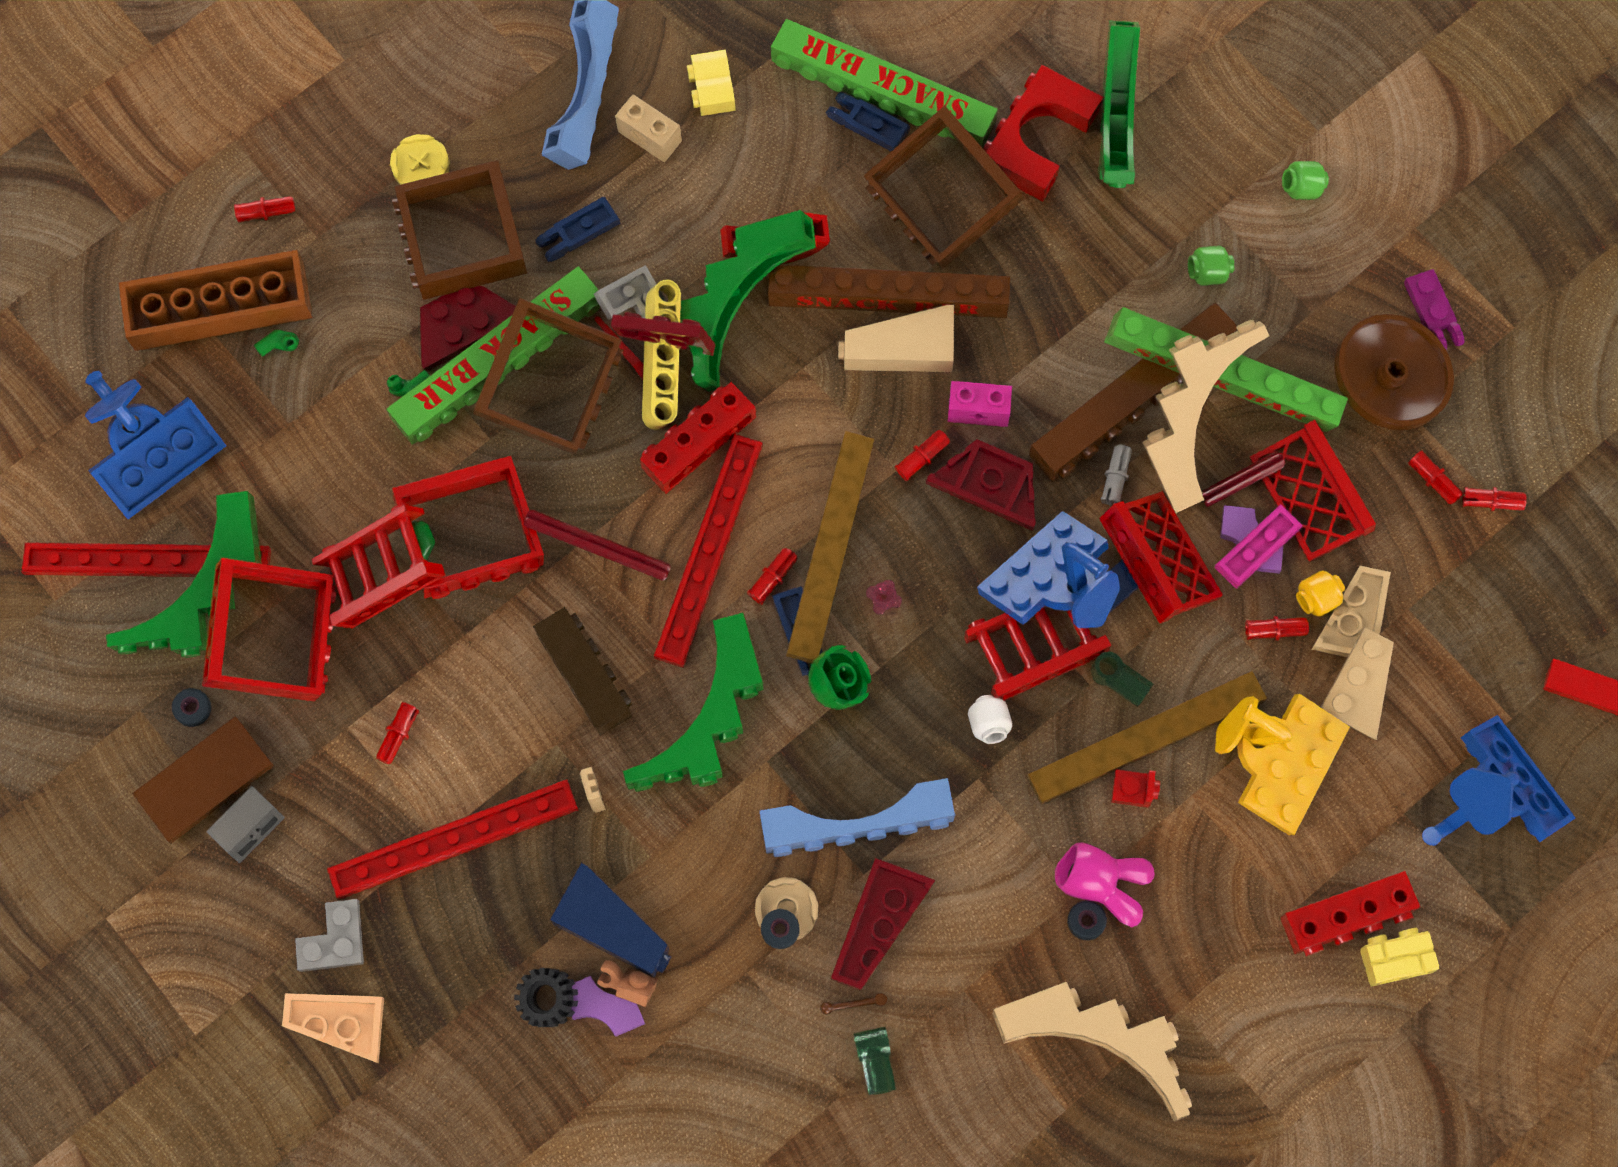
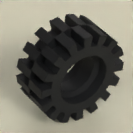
M539 968L529 971L530 975H524L521 978L524 983L517 984L516 989L521 991L520 995H514V1000L520 1001V1005L515 1007L517 1011L523 1012L520 1016L523 1020L529 1021L528 1024L532 1026L557 1027L558 1024H564L568 1021L566 1017L573 1016L575 1012L571 1008L578 1005V1001H574L573 996L578 995V989H572L575 982L573 979H567L569 975L566 972H559V969ZM544 985L551 986L556 992V1003L547 1011L541 1009L537 1004V993Z

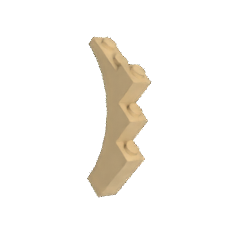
M1254 320L1246 321L1236 327L1238 331L1228 336L1222 333L1208 340L1209 344L1204 346L1198 336L1192 338L1191 335H1188L1174 342L1175 347L1169 349L1184 383L1180 385L1178 382L1168 384L1161 389V394L1156 395L1170 429L1167 431L1164 428L1155 430L1148 434V439L1142 443L1175 513L1204 500L1197 480L1194 458L1196 428L1202 407L1213 385L1226 368L1248 348L1269 337L1265 325L1260 321L1256 323Z
M1067 982L993 1010L992 1015L1004 1044L1027 1037L1060 1036L1080 1039L1101 1046L1126 1060L1149 1081L1162 1098L1173 1121L1190 1115L1188 1108L1192 1107L1191 1100L1186 1089L1179 1088L1175 1078L1179 1076L1176 1063L1172 1057L1167 1058L1166 1056L1167 1052L1177 1047L1175 1041L1179 1040L1173 1023H1167L1165 1016L1127 1029L1126 1024L1130 1023L1127 1011L1123 1005L1118 1006L1116 999L1079 1012L1077 1007L1081 1006L1079 996L1075 988L1069 989Z

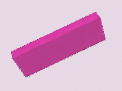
M1280 504L1223 557L1214 568L1237 589L1287 543L1303 525Z

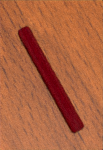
M530 509L525 517L524 525L568 544L662 581L669 574L671 566L669 563L533 509Z

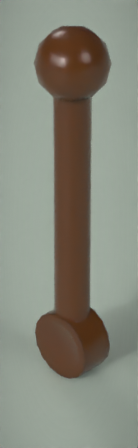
M878 993L874 998L835 1004L823 1002L820 1010L823 1014L828 1015L833 1010L871 1004L882 1007L887 1002V996L884 993Z

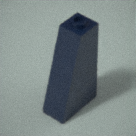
M581 863L550 919L553 925L649 976L655 977L658 971L663 973L671 959V955L668 954L670 950L668 945L588 866Z

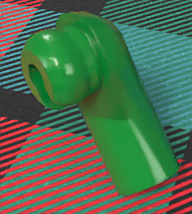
M274 330L253 346L263 357L273 349L293 351L298 347L299 339L292 332Z
M425 370L412 380L392 375L388 378L386 384L391 394L402 397L430 375Z
M422 520L413 521L412 525L423 558L428 560L435 546L434 536L426 522Z

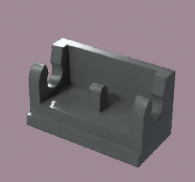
M251 786L206 832L238 863H241L285 817Z

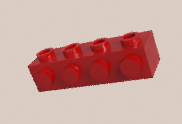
M732 382L726 387H718L711 394L710 400L703 406L698 405L694 407L687 415L688 419L680 425H673L665 433L663 440L657 445H649L643 451L640 458L642 470L665 494L731 440L734 434H738L756 418V407Z
M1406 871L1287 912L1280 919L1294 954L1304 952L1305 956H1310L1323 951V944L1334 941L1335 945L1338 946L1353 940L1352 934L1364 930L1365 935H1369L1384 929L1382 923L1394 920L1395 925L1411 920L1414 918L1412 913L1419 909L1420 905Z

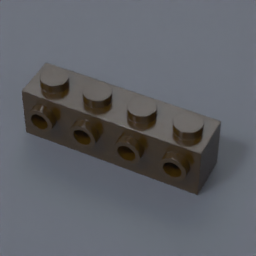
M564 607L533 626L537 637L599 736L632 717L629 707L633 703L624 689L618 692L613 684V681L617 680L616 676L608 664L602 666L596 656L601 653L592 638L586 641L582 635L581 630L585 628L576 613L570 615Z

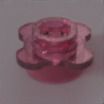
M885 580L875 587L870 586L866 591V596L872 600L874 605L873 611L878 615L884 614L885 610L889 608H898L902 603V598L896 593L895 583L891 580ZM886 595L887 598L883 600L881 596Z

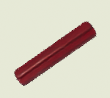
M1276 451L1202 490L1203 503L1206 507H1210L1284 468L1285 460L1279 451Z

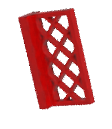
M1316 420L1305 424L1303 429L1249 457L1253 464L1284 448L1283 453H1281L1284 460L1302 464L1298 479L1281 475L1282 469H1280L1277 473H1272L1261 480L1277 507L1281 504L1286 509L1283 503L1290 504L1288 510L1290 514L1294 506L1311 510L1307 525H1303L1301 528L1305 530L1304 536L1302 537L1300 531L1294 535L1309 563L1361 535L1364 537L1375 531V521ZM1299 439H1302L1307 448L1304 459L1287 455L1289 445ZM1309 454L1315 462L1308 460ZM1306 465L1318 468L1322 473L1319 485L1302 480ZM1268 477L1275 478L1274 484L1271 483ZM1279 480L1296 484L1292 499L1278 495L1276 487ZM1324 480H1326L1330 488L1323 486ZM1300 485L1317 490L1313 505L1296 501ZM1321 491L1333 494L1337 499L1334 511L1317 506ZM1339 506H1341L1345 514L1338 512ZM1315 511L1333 516L1328 531L1311 527ZM1336 517L1348 520L1354 531L1345 536L1332 533ZM1312 532L1327 536L1324 547L1311 552L1306 544L1308 533ZM1330 538L1337 539V540H1335V541L1329 543V539H1330Z
M1163 491L1128 503H1124V501L1115 503L1099 518L1159 624L1169 621L1175 615L1216 601L1223 596ZM1157 502L1163 512L1162 517L1150 511L1152 503ZM1130 511L1142 516L1140 524L1135 522ZM1148 520L1160 525L1159 534L1146 528ZM1166 529L1175 533L1178 538L1177 543L1165 537ZM1145 537L1157 542L1155 551L1150 548ZM1163 546L1175 551L1174 560L1161 554ZM1182 555L1191 560L1193 564L1192 569L1180 563ZM1160 563L1172 568L1170 577L1165 574ZM1178 572L1190 577L1189 586L1177 581ZM1197 581L1204 584L1210 594L1205 595L1195 590ZM1175 589L1187 595L1186 603L1181 602Z

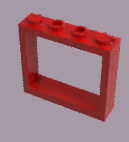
M511 456L392 488L395 506L404 503L413 506L506 480L530 552L442 577L422 589L424 599L429 597L440 599L448 596L451 591L461 588L464 591L477 588L482 582L489 580L500 582L509 578L510 574L521 571L523 574L531 573L543 565L544 553L537 532L524 525L529 508Z
M221 558L215 567L202 686L316 701L322 693H325V684L328 682V676L324 675V665L329 662L331 645L327 644V635L333 629L329 616L330 605L335 602L337 593L335 592V585H333V575ZM232 577L316 590L306 687L221 675Z

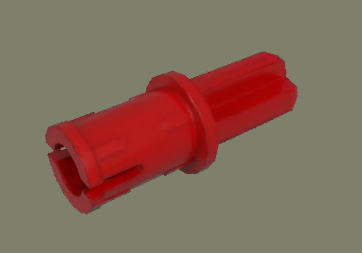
M291 196L270 200L260 197L258 201L234 204L235 216L238 223L263 218L267 221L270 216L293 213L295 211V202Z
M937 430L921 445H915L913 447L914 451L898 465L894 466L897 473L905 481H908L925 464L930 465V460L950 443L948 436L943 431Z
M1422 450L1408 462V465L1427 482L1425 485L1427 487L1431 485L1448 504L1456 503L1463 495L1462 491L1444 474L1446 470L1444 468L1440 469Z
M1464 487L1463 494L1465 496L1462 497V506L1490 508V511H1495V508L1522 511L1525 509L1527 498L1523 492L1499 491L1497 487H1493L1492 490Z
M782 549L770 566L762 569L763 574L752 588L747 591L749 597L758 604L763 605L775 587L783 584L782 579L797 561V555L790 549Z
M1274 616L1273 619L1246 620V639L1274 638L1275 641H1279L1280 637L1306 636L1309 633V623L1307 618L1304 617L1279 619L1278 616Z
M405 702L400 704L392 723L385 728L388 733L377 752L376 758L379 761L390 765L403 740L407 741L409 739L408 733L420 712L416 707Z

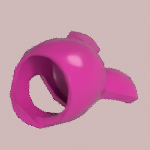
M1084 842L1072 845L1055 868L1057 886L1069 896L1104 904L1124 925L1134 927L1141 922L1143 917L1142 906L1116 886L1118 879L1139 885L1152 882L1155 875L1152 864L1144 858L1116 859L1103 850ZM1074 863L1073 868H1072V870H1071V873H1070V875H1069V877H1068V872H1069V870H1070L1072 864Z

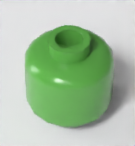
M1295 161L1289 165L1282 176L1284 191L1292 199L1315 200L1323 194L1324 189L1329 184L1328 173L1316 161Z
M1220 245L1199 247L1188 258L1189 276L1191 279H1195L1196 283L1200 286L1223 284L1228 280L1229 274L1234 272L1233 256L1228 255L1226 249Z

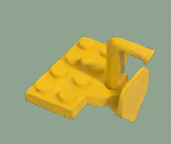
M1301 694L1293 696L1282 719L1276 716H1269L1257 708L1259 701L1254 696L1243 698L1217 727L1215 751L1219 754L1229 753L1237 745L1238 757L1243 767L1252 775L1238 803L1287 835H1295L1350 726Z

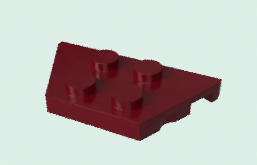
M481 285L473 288H462L457 292L445 294L420 307L421 366L423 370L428 372L458 356L512 316L516 306Z
M976 439L965 448V451L952 457L945 466L934 474L928 475L926 479V484L1031 531L1035 528L1033 463Z

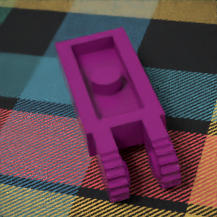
M1434 269L1406 278L1404 285L1422 325L1428 328L1440 340L1446 350L1447 341L1444 338L1443 329H1447L1455 346L1463 345L1465 342L1463 332L1457 323V319Z

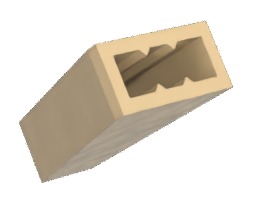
M945 305L846 330L845 342L839 341L838 360H844V370L952 372L954 361V305Z

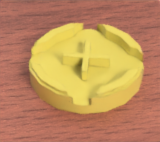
M416 134L406 137L399 142L400 145L396 150L394 148L391 154L390 166L395 179L400 185L449 172L450 160L445 146L429 135Z

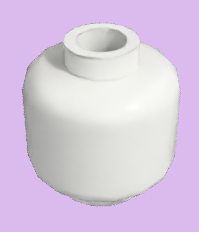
M984 695L979 697L969 708L968 717L975 738L984 743L995 744L1001 742L1011 731L1012 720L1004 700L992 695Z

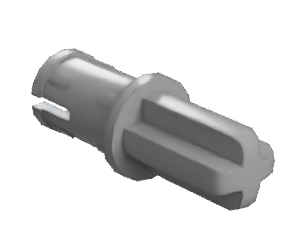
M1119 444L1114 447L1109 470L1105 471L1107 479L1101 497V502L1112 506V501L1114 504L1120 502L1124 483L1129 479L1127 470L1132 449L1128 446Z

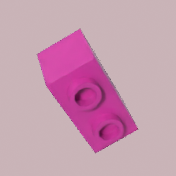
M951 381L947 422L1008 427L1012 386Z

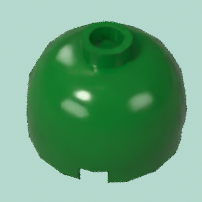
M844 645L832 646L822 652L813 660L808 672V685L815 699L824 707L835 710L854 707L868 697L867 684L871 683V675L864 659L856 651L851 653L843 649L847 647Z

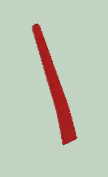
M599 316L594 318L605 333L619 338ZM621 340L619 348L624 350L623 356L643 380L644 364Z

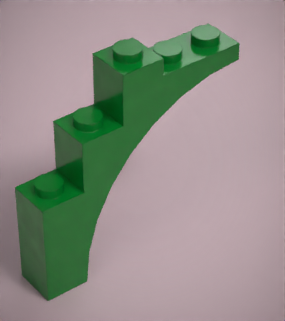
M1109 20L1102 88L1104 98L1100 128L1102 139L1098 174L1099 179L1103 180L1110 187L1125 188L1127 184H1134L1135 178L1133 128L1140 25L1139 22Z
M798 210L735 228L736 240H734L733 245L737 257L705 265L707 276L704 278V284L708 293L681 301L680 323L684 319L699 322L715 343L713 356L703 354L701 347L689 345L694 365L691 369L692 378L696 385L706 391H715L720 387L719 366L723 344L731 321L744 299L756 284L775 267L795 255L816 248L813 219L803 211Z
M248 491L216 495L217 520L212 545L204 565L191 585L171 606L154 618L133 628L106 634L108 648L115 651L118 650V654H132L137 652L138 647L149 646V650H160L168 648V643H170L171 651L181 654L182 658L200 656V651L206 650L208 635L205 613H208L210 617L216 564L221 558L262 564L255 502L252 494ZM233 581L231 585L229 610L236 609Z
M743 613L713 620L717 641L716 670L711 691L705 704L686 733L666 751L646 763L623 771L628 790L634 789L636 792L648 790L653 787V783L665 780V783H674L682 780L685 774H690L692 785L699 784L700 787L713 785L718 782L717 778L723 777L714 741L720 740V743H727L736 740L739 734H743L735 698L750 699L759 694L758 691L764 690Z

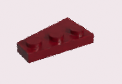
M625 312L623 316L613 314L611 327L619 336L650 343H659L660 339H664L666 343L674 345L678 349L686 350L689 345L701 347L703 354L714 355L715 343L697 321L684 319L682 323L671 322L669 318L663 316H653V319L642 318L639 314Z

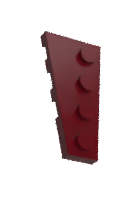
M875 858L833 970L831 980L861 991L934 885L935 880Z

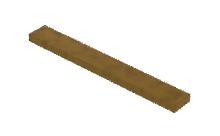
M848 431L844 433L786 653L787 657L812 663L819 656L874 443L872 438Z
M1253 671L1040 768L1028 774L1027 777L1040 803L1044 804L1223 721L1243 698L1254 696L1258 699V704L1266 701L1267 697Z

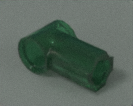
M1113 652L1101 653L1091 668V676L1096 683L1108 686L1137 707L1154 685L1151 681L1124 664L1121 658ZM1103 662L1111 664L1114 668V674H1103L1099 664Z
M886 1027L853 1033L859 1062L862 1061L868 1096L896 1091L893 1069L891 1068L889 1058L891 1050Z

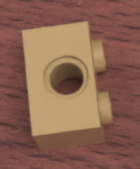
M632 95L615 115L617 129L620 134L664 163L682 142L680 125L635 95Z

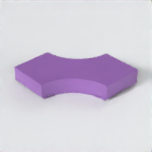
M1224 505L1220 538L1232 541L1237 545L1258 526L1255 509ZM1283 546L1257 571L1280 574Z
M591 976L575 982V985L572 986V989H578V995L573 996V1000L578 1001V1005L571 1008L575 1012L572 1016L573 1020L586 1017L598 1019L609 1026L615 1037L645 1024L636 1003L601 990Z

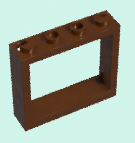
M945 105L864 175L869 184L865 188L876 201L881 197L887 204L884 211L894 222L900 219L906 226L902 231L913 244L919 241L925 248L921 252L922 255L932 266L937 262L942 269L1024 200L1021 191ZM946 127L1006 197L941 253L881 183Z
M498 160L394 186L397 198L392 199L396 216L401 215L403 222L398 223L402 241L407 240L409 247L404 248V253L408 265L413 264L415 271L410 273L413 289H420L423 300L457 292L462 288H473L528 274ZM492 184L510 254L426 275L409 205Z
M519 298L473 414L575 455L578 448L585 449L591 433L585 430L589 420L595 422L602 405L597 404L600 393L607 394L613 377L608 376L611 365L618 366L624 351L619 348L622 339ZM526 316L607 349L571 441L489 409Z

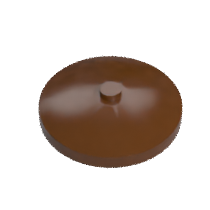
M1394 314L1370 316L1358 322L1341 340L1336 351L1334 362L1335 377L1342 395L1348 398V404L1360 416L1375 425L1392 430H1410L1421 427L1434 419L1445 408L1451 397L1454 373L1450 357L1440 340L1428 328L1415 320Z

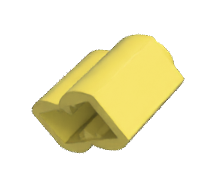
M726 50L691 55L692 64L687 65L689 83L695 82L696 90L691 91L694 108L700 107L701 116L736 111Z

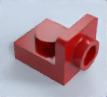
M1116 769L1111 803L1149 808L1153 799L1158 800L1160 781L1155 780L1156 771L1149 770L1146 774Z

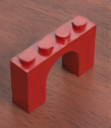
M1041 65L1036 74L1032 72L1024 86L1026 90L1023 95L1015 97L1010 107L1012 112L1007 119L1003 117L995 131L997 135L993 142L988 140L983 149L1018 189L1043 202L1058 178L1060 166L1030 150L1021 139V128L1031 119L1051 116L1087 133L1101 111L1103 97Z

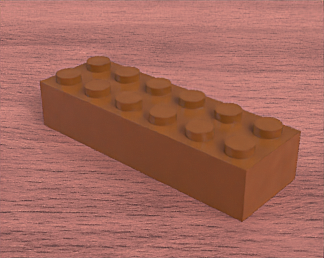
M298 250L119 283L125 336L135 351L313 318L305 265Z

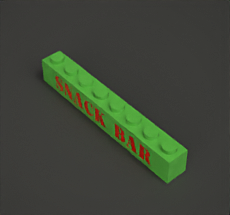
M785 20L771 46V59L780 68L792 69L808 80L820 81L836 92L843 91L852 95L857 100L861 99L878 106L888 114H897L906 118L909 123L915 126L924 124L945 105L983 148L996 123L997 108L791 20ZM946 127L937 134L941 137L948 136L955 139Z
M579 266L530 301L575 321H579L584 316H592L600 308L593 295L598 291V288ZM512 316L386 408L390 419L411 445L417 441L422 442L432 435L433 429L441 423L446 424L456 417L457 411L465 405L471 406L478 401ZM526 316L498 385L504 381L505 376L512 370H519L528 363L529 358L536 352L547 350L552 345L553 340L560 334L565 335L568 333Z
M1122 307L1114 314L1104 343L1179 373L1169 349L1175 347L1174 342L1191 334ZM1201 339L1204 346L1209 344L1208 341ZM1243 355L1234 360L1213 385L1215 388L1307 424L1316 420L1318 426L1324 432L1339 426L1348 400L1347 397Z

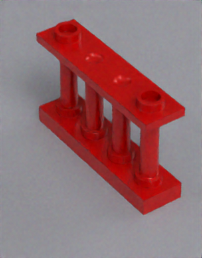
M406 503L396 505L391 509V513L340 543L323 548L321 554L311 559L313 565L330 567L342 602L340 609L329 615L333 626L354 628L445 576L442 564L424 560L412 525L413 520L425 514L423 508L409 506ZM398 529H401L412 562L410 569L403 573H400L388 537L389 534ZM376 542L388 574L387 582L379 587L376 585L365 548ZM353 555L365 589L363 596L356 600L353 599L342 565L343 561Z
M1044 606L1034 615L1053 652L1051 655L1052 659L1041 663L1040 660L1036 661L1017 620L1006 613L988 621L982 618L968 625L969 629L965 631L964 636L966 644L978 639L997 678L995 680L996 684L992 687L991 694L993 697L1004 701L1108 654L1111 643L1106 635L1097 638L1096 635H1092L1089 628L1076 627L1073 623L1072 610H1068L1066 612L1081 639L1080 646L1069 651L1068 648H1064L1045 611L1048 608L1047 606ZM1006 627L1025 665L1023 668L1024 672L1015 676L1007 672L989 636L990 633Z

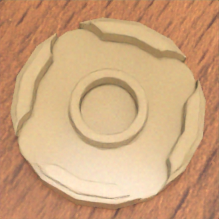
M781 877L770 881L764 886L756 899L755 916L759 927L761 928L762 920L769 912L776 909L788 910L795 915L799 922L800 931L797 940L806 936L813 929L818 919V902L815 893L805 883L796 878ZM777 921L771 927V932L776 937H784L790 930L789 925L784 921Z

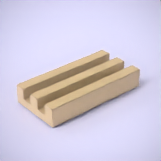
M592 767L582 769L580 776L592 811L598 813L606 810Z

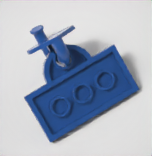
M94 371L86 377V384L91 385L102 399L85 414L87 420L93 424L113 416L107 429L108 442L113 452L88 471L127 519H130L226 447V444L189 397L163 415L155 407L143 403L128 405L141 389V385L135 379L124 383L112 391L102 378L100 371Z
M1062 511L977 586L980 596L1022 625L1044 606H1047L1054 610H1072L1073 623L1078 628L1101 627L1106 621L1119 593L1120 584L1118 575L1111 570L1107 571L1109 565L1097 559L1109 548L1108 540Z
M1496 715L1460 737L1466 744L1467 751L1480 764L1477 768L1466 770L1452 781L1450 795L1459 809L1434 827H1427L1422 833V839L1430 846L1437 845L1442 838L1458 829L1467 821L1479 833L1489 835L1509 823L1511 817L1520 816L1528 832L1535 836L1540 843L1576 817L1500 717Z

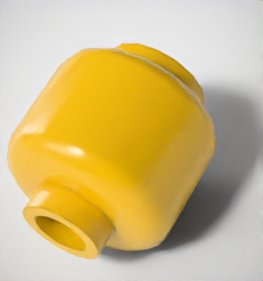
M1318 571L1300 582L1296 598L1305 613L1323 616L1342 604V592L1345 591V586L1339 576H1332L1327 571Z

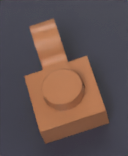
M605 960L601 971L609 975L602 973L597 984L604 988L616 989L615 996L646 1007L656 988L658 978L627 968L626 972L623 973L618 964Z

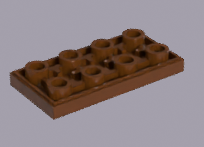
M235 716L132 794L166 840L172 844L270 770L274 765Z

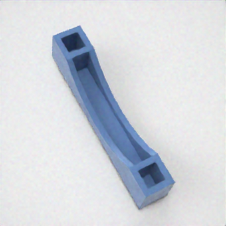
M575 0L569 26L577 52L578 75L576 89L564 115L547 129L542 150V156L568 170L587 164L591 153L590 146L596 129L595 122L598 108L601 104V93L607 76L606 69L612 52L611 45L614 31L617 27L619 11L617 6L607 0Z
M948 778L917 783L905 797L892 807L861 819L841 821L823 819L804 813L791 805L760 811L766 853H773L774 857L790 855L793 849L805 848V851L820 850L824 848L823 844L836 842L837 846L850 845L855 843L856 838L867 837L869 841L880 840L887 837L886 833L899 831V835H909L918 832L917 828L930 826L931 830L943 829L949 826V822H954L955 817Z

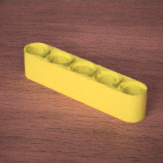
M662 280L647 293L645 318L653 319V316H663L669 318L671 322L680 323V288L674 281ZM659 291L667 295L668 302L663 301L659 297ZM660 339L659 343L644 341L642 419L644 424L652 430H660L674 421L678 409L679 349L675 348L674 345L666 343L664 339ZM657 349L665 353L666 361L658 357ZM656 378L664 382L665 390L658 388ZM655 408L663 411L664 420L656 416Z

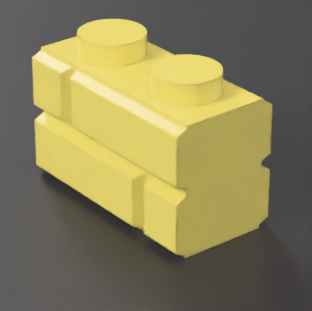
M1411 928L1398 932L1399 938L1388 940L1386 935H1380L1367 939L1368 945L1362 947L1360 952L1366 967L1370 986L1386 984L1437 971L1439 964L1436 953L1433 950L1434 947L1430 933L1428 931L1419 933L1418 928Z

